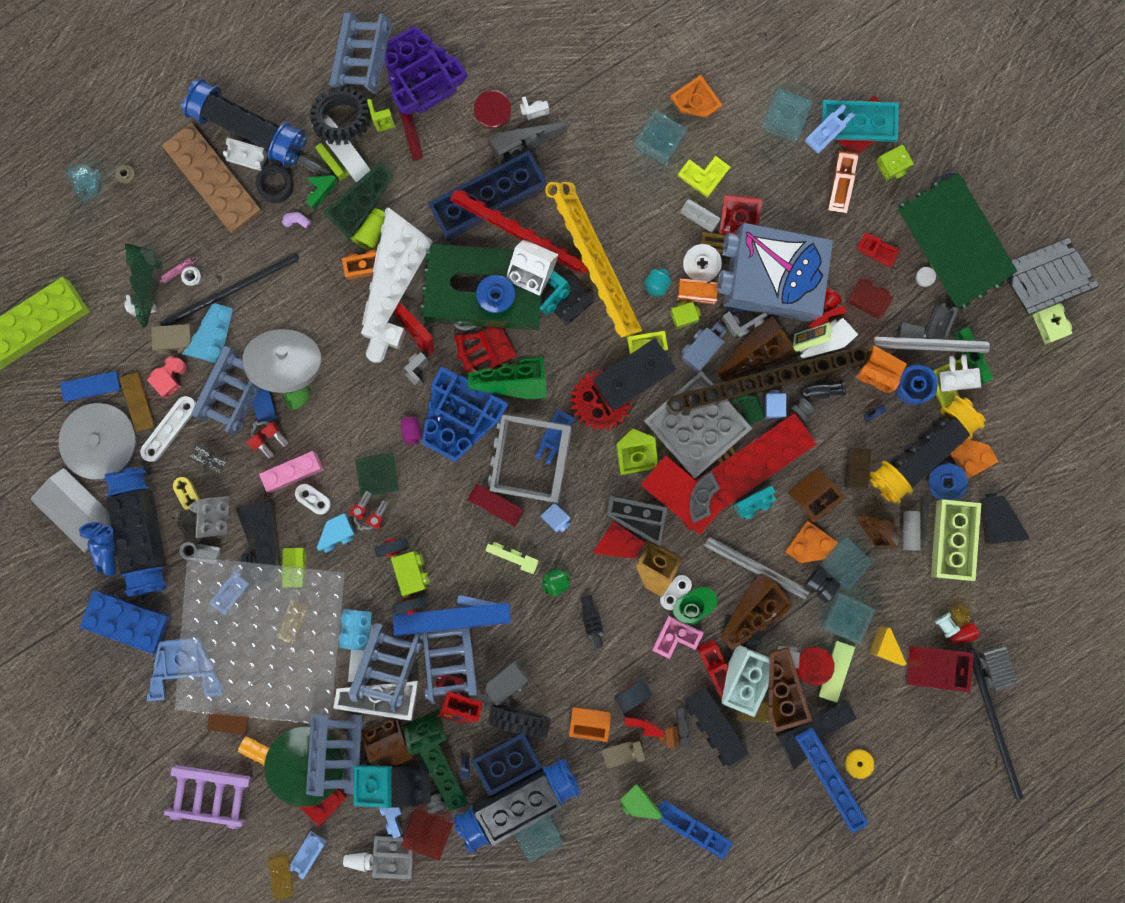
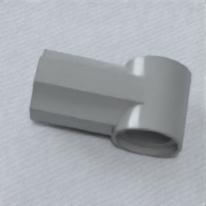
M186 542L181 545L179 553L184 559L218 564L221 548ZM189 545L194 548L192 556L186 554V547Z

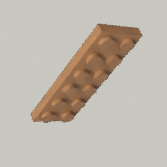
M192 122L162 145L231 234L261 212V209Z

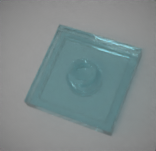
M843 536L821 562L820 566L849 591L873 561L846 536Z
M550 815L515 834L529 862L564 844Z

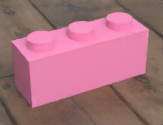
M311 451L259 475L266 492L272 493L324 469L317 453Z

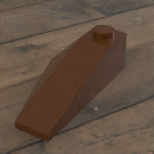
M772 316L759 325L717 370V373L724 382L748 376L750 372L759 369V371L765 369V366L770 364H780L798 351H795L792 342Z
M862 514L855 517L876 549H888L897 546L899 540L897 532L899 530L894 522Z
M760 574L747 588L720 637L731 650H734L751 639L752 634L757 631H763L769 623L780 620L793 604L775 581Z
M789 647L770 652L768 714L774 732L812 722Z

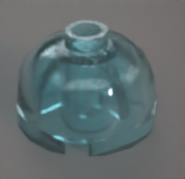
M76 164L65 169L68 181L72 182L73 190L83 202L87 203L98 196L101 191L100 180L102 176L97 169L93 170L86 164Z

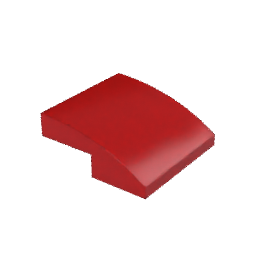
M624 714L623 722L625 726L642 727L644 736L664 737L662 729L654 723L638 716Z

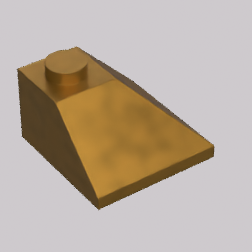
M648 541L636 564L645 588L662 597L670 586L682 559Z

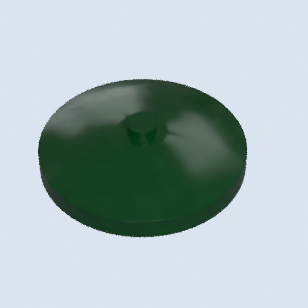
M298 727L281 734L270 746L264 762V774L269 789L279 800L291 806L309 807L317 805L330 797L337 789H324L323 796L306 794L310 727ZM327 734V740H334ZM340 748L326 749L325 760H343ZM344 768L325 769L324 781L341 780Z

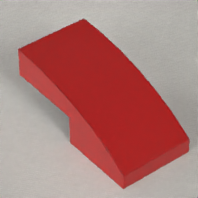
M866 232L857 247V250L889 268H892L900 253V249L884 243L882 239Z
M845 305L825 312L821 317L815 319L807 327V330L829 323L831 318L845 315Z

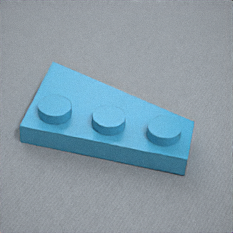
M216 303L212 304L202 320L197 333L193 335L190 345L184 350L183 355L216 363L225 345L233 308Z

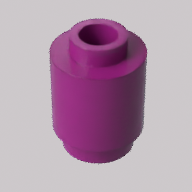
M416 417L401 419L402 424H400L403 443H408V446L419 444V440H422L419 421L416 420Z

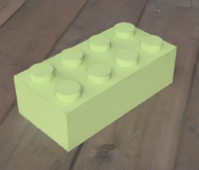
M952 500L936 501L931 577L965 581L976 580L981 503Z

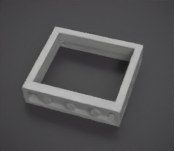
M503 414L497 423V429H500L499 437H495L494 448L497 449L496 455H493L491 459L493 473L492 475L489 474L488 477L490 491L558 503L561 496L572 426ZM509 421L562 430L552 494L499 485Z

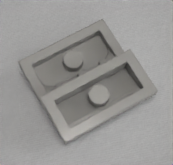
M375 836L372 878L412 880L414 838L396 837L393 839V837Z

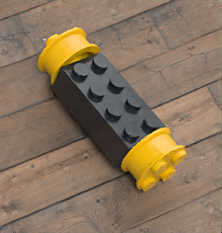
M954 396L952 398L953 402L949 406L940 409L943 417L934 420L931 424L932 427L928 431L924 430L917 436L918 440L908 444L900 456H895L889 463L882 461V466L876 472H870V484L882 492L880 495L885 501H891L899 505L901 503L900 499L903 496L913 492L912 487L921 481L966 439L971 440L973 438L972 434L978 428L983 429L985 427L984 422L986 419L973 408V404L969 399Z

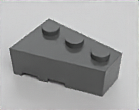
M610 496L606 517L660 546L668 508Z

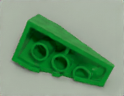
M543 357L518 359V363L512 365L504 363L501 364V368L494 370L486 368L468 373V388L523 399L547 398Z

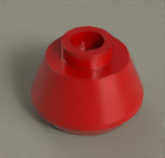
M827 287L823 308L825 312L841 304L840 295Z

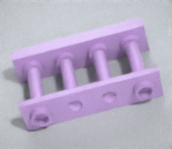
M179 765L172 767L170 776H176L178 782L173 808L164 811V815L170 816L169 819L181 820V818L226 824L231 829H239V827L246 824V819H239L243 790L252 785V776ZM188 778L196 779L195 782L197 783L192 811L181 810L185 782L188 781ZM207 781L215 782L214 785L216 786L212 814L200 813L204 786L207 784ZM227 784L234 785L235 788L231 817L219 816L223 791Z

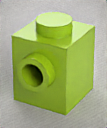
M687 300L678 303L677 307L672 308L670 311L676 329L697 323L701 316L699 307L695 306L693 302L688 303Z

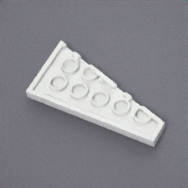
M389 207L385 209L384 213L385 219L381 227V239L377 247L372 272L374 273L373 279L369 287V299L366 302L362 325L377 335L383 331L424 259L426 251L429 250L430 244L433 243L430 238Z

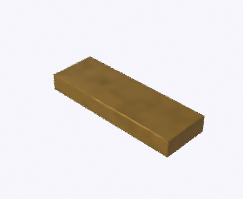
M136 372L120 377V383L135 431L138 433L156 427L140 374Z

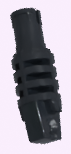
M591 595L580 597L584 611L582 619L587 638L593 641L595 649L602 648L601 637L605 635L599 613L595 611Z

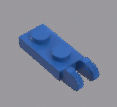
M557 409L551 422L571 425L574 417ZM547 429L535 459L539 460L544 448L547 447L552 451L548 455L545 464L550 465L555 453L559 450L562 430Z

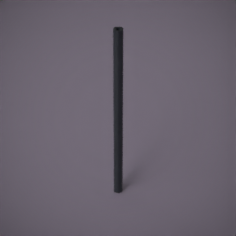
M295 253L162 320L160 325L170 326L298 261L299 258Z
M969 648L967 652L974 653L973 671L1015 799H1022L1023 795L975 649Z

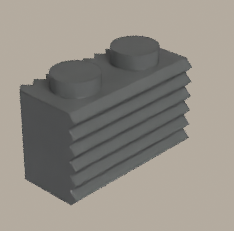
M998 646L979 652L981 657L978 658L981 668L985 669L987 676L984 678L988 688L991 687V690L998 691L1018 684L1005 646Z

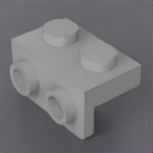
M415 353L408 360L409 364L404 367L407 371L405 375L414 385L418 383L422 386V381L416 375L429 364V361L422 353Z

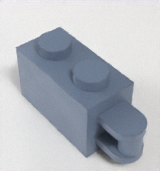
M719 322L711 330L707 327L704 331L700 329L693 337L695 342L692 345L687 344L681 351L684 354L681 360L699 373L724 343L721 338L728 329ZM715 329L721 334L719 337L713 333Z

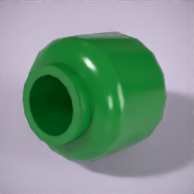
M555 568L543 576L541 586L548 596L557 597L569 589L571 578L565 570L562 571L559 568Z

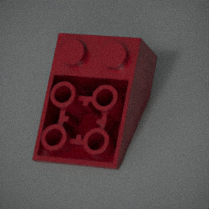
M910 646L906 685L971 692L974 653Z

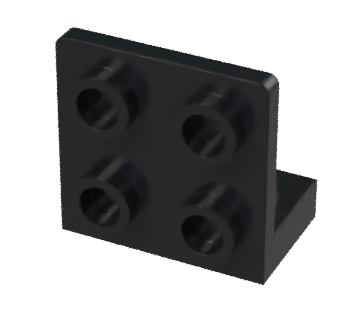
M570 273L564 277L571 287L570 292L565 299H562L557 304V308L554 311L566 326L595 302V296L591 292L588 293ZM552 288L551 290H549V291L542 297V299H543L544 302H545V301L551 296V294L555 291L554 288Z
M425 763L411 767H391V807L389 808L417 807L431 803L429 770Z

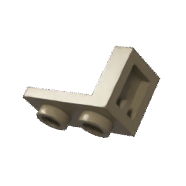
M639 738L602 749L607 768L635 760L638 762L645 760Z

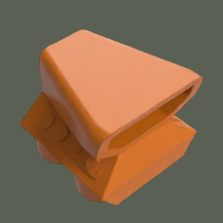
M873 345L867 350L868 360L864 366L857 370L855 377L881 391L891 393L899 385L901 375L907 363Z

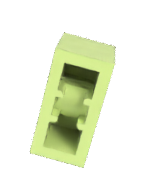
M1062 303L1032 314L1045 345L1073 334L1071 331L1072 325L1064 315L1065 310Z

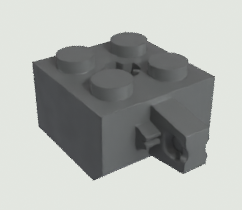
M514 660L488 681L486 692L477 701L483 702V710L494 704L498 706L501 703L504 706L512 699L513 696L511 694L515 691L520 693L528 686L529 677Z

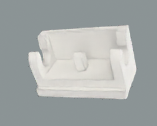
M227 138L226 145H228L227 151L223 152L227 162L259 171L264 168L268 155L264 148Z

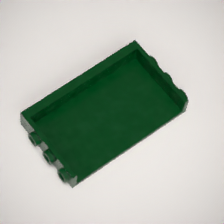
M957 173L945 181L942 178L932 184L933 188L926 191L923 189L915 194L916 199L910 202L907 199L898 205L900 209L896 210V213H900L954 303L952 306L963 309L971 304L970 300L975 297L977 299L984 297L988 294V289L992 287L996 289L1005 284L1003 280L1018 271L961 175Z

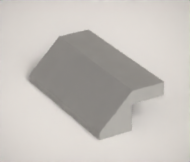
M65 468L51 476L30 499L84 553L88 551L87 543L89 539H84L80 536L79 528L91 522H101L102 526H111L109 511Z

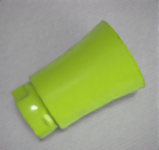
M373 208L371 214L367 216L362 226L351 238L353 242L367 251L376 250L382 234L381 227L384 224L385 212Z

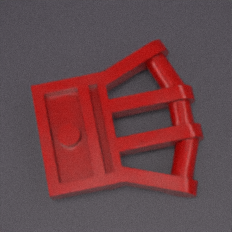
M488 327L477 334L454 336V341L457 344V358L462 361L463 369L468 373L477 371L474 367L490 359L492 363L488 368L494 370L497 366L517 356L502 328ZM480 339L481 343L465 350L464 341ZM485 348L487 355L470 362L469 355Z

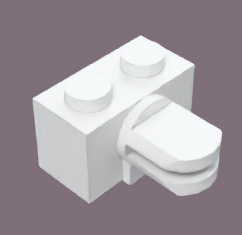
M387 323L381 334L377 335L363 326L361 334L371 339L366 351L367 358L373 363H379L384 359L388 346L400 350L406 334L404 328Z

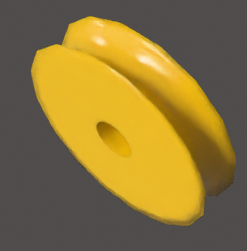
M862 749L852 750L848 753L844 763L848 774L857 779H864L870 776L875 765L871 754ZM862 762V765L857 766V763Z

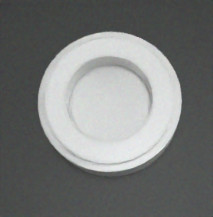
M923 267L916 273L915 279L920 286L928 287L934 283L936 274L933 269Z

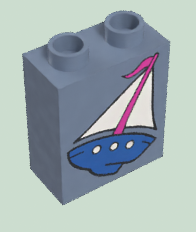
M743 223L734 231V234H726L723 244V256L730 257L728 271L722 270L720 272L717 283V293L725 294L723 306L759 313L766 312L769 315L812 322L823 315L833 240Z

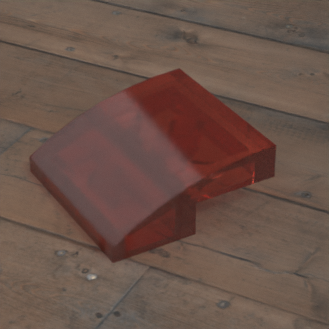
M414 809L400 847L440 861L453 823Z

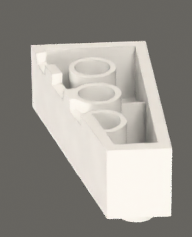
M419 682L406 683L402 694L404 696L401 707L397 708L396 713L392 712L390 702L372 697H360L359 703L351 701L349 697L351 687L336 690L333 708L413 721ZM397 684L366 686V688L394 695Z

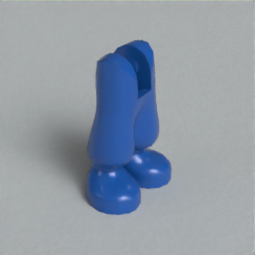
M91 522L82 525L79 528V533L82 538L89 539L87 543L88 550L96 572H104L107 576H114L116 574V563L114 558L115 541L113 540V528L110 525L102 526L101 522Z

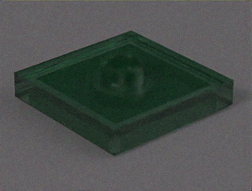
M394 453L355 459L361 497H363L366 491L372 495L399 491Z

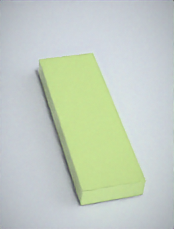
M835 641L831 653L835 663V672L827 683L821 685L818 693L819 697L838 702L855 647Z

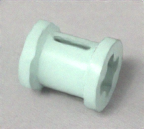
M950 612L935 620V623L939 624L944 631L946 638L951 637L960 630L959 626H956L951 619Z

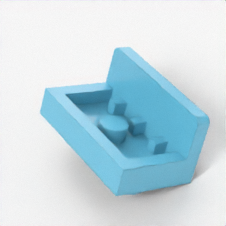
M343 609L339 648L365 650L370 635L371 612Z

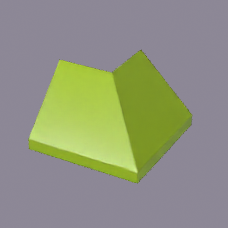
M632 429L616 444L621 475L652 470L658 465L655 437Z

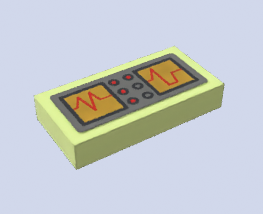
M826 323L794 334L793 348L795 351H800L830 341L832 326L830 323Z

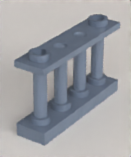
M344 13L329 83L334 89L341 87L343 92L347 84H362L372 93L377 94L381 82L380 78L389 34L392 30V21L384 14H379L378 22H360L352 13ZM376 30L374 41L356 40L358 31ZM372 48L370 59L353 58L354 49ZM368 66L367 76H349L350 67Z
M224 346L191 415L203 421H206L208 417L227 425L225 428L226 432L237 436L243 427V422L260 388L250 380L246 384L229 376L234 365L244 369L243 361L238 359V352ZM225 383L244 391L239 401L221 393ZM216 400L235 408L231 418L212 410Z
M375 623L349 691L351 701L359 703L360 697H372L390 702L392 712L396 713L397 708L402 706L404 699L402 694L417 653L420 654L423 643L420 641L419 634H415L412 642L386 635L383 626ZM385 642L410 649L407 659L379 652L380 643L383 644ZM380 660L402 666L401 676L398 677L375 671L372 668L373 662ZM374 678L397 684L394 695L366 688L367 679Z
M471 628L419 633L420 641H424L428 681V687H425L426 699H429L431 704H436L435 696L446 695L447 692H465V694H469L470 699L478 698ZM453 635L463 637V643L460 646L430 650V638ZM454 654L465 656V663H462V665L432 669V657ZM457 673L467 675V682H464V684L434 688V676Z
M311 714L307 795L323 796L324 789L344 788V793L354 795V766L359 765L361 729L363 726L362 715L348 714V720H328V715ZM347 728V740H327V729ZM346 748V760L326 761V749ZM345 768V779L324 781L325 769Z

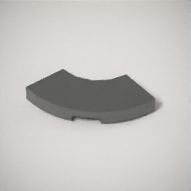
M712 471L704 475L697 482L691 493L689 509L693 523L711 515L709 508L710 499L720 489Z

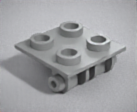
M230 496L198 499V501L190 504V510L197 513L196 538L227 534Z

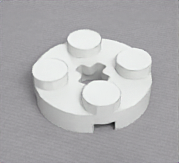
M707 244L693 246L687 251L683 260L684 270L693 280L709 282L717 276L722 266L720 254L715 248ZM700 258L708 261V264L703 269H701L700 265H697Z

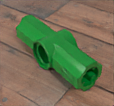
M969 327L953 334L955 340L975 341ZM961 352L962 355L966 354L969 369H980L981 384L994 379L984 360V353L972 352L976 355V361H972L969 357L970 352Z

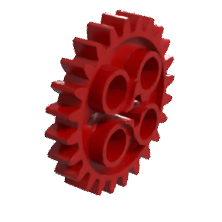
M593 370L591 377L587 373L585 374L586 380L579 378L581 385L574 384L577 391H571V394L576 396L570 399V402L575 403L571 410H577L574 417L580 416L579 423L585 421V428L592 425V431L595 430L596 426L599 427L600 432H602L603 427L610 431V425L617 428V421L620 423L624 422L621 417H628L625 410H631V407L626 403L613 412L605 400L604 404L610 412L608 416L602 404L596 403L598 397L592 389V386H595L592 379L598 375ZM597 389V392H598L599 396H600L601 398H603V396L601 395V393H600L599 390ZM589 392L594 398L592 401L586 402L583 400V394ZM600 409L603 412V416L599 419L594 418L592 415L593 410Z

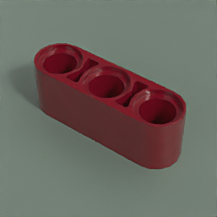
M477 483L467 499L516 527L524 513V510Z

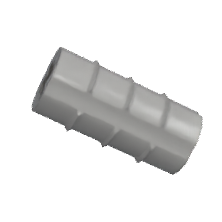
M691 199L686 201L680 211V214L687 217V219L692 220L695 224L700 225L713 233L721 220L720 217Z
M904 511L902 521L903 550H920V511Z

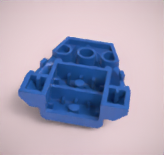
M441 367L431 386L432 393L428 404L429 411L425 421L422 444L456 462L500 421L509 404L494 393L469 389L466 377Z

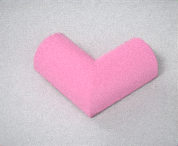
M668 615L652 651L670 659L678 642L696 650L704 632Z

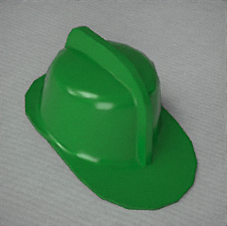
M707 587L694 589L675 602L673 605L674 616L683 623H699L716 608L717 596L712 589Z

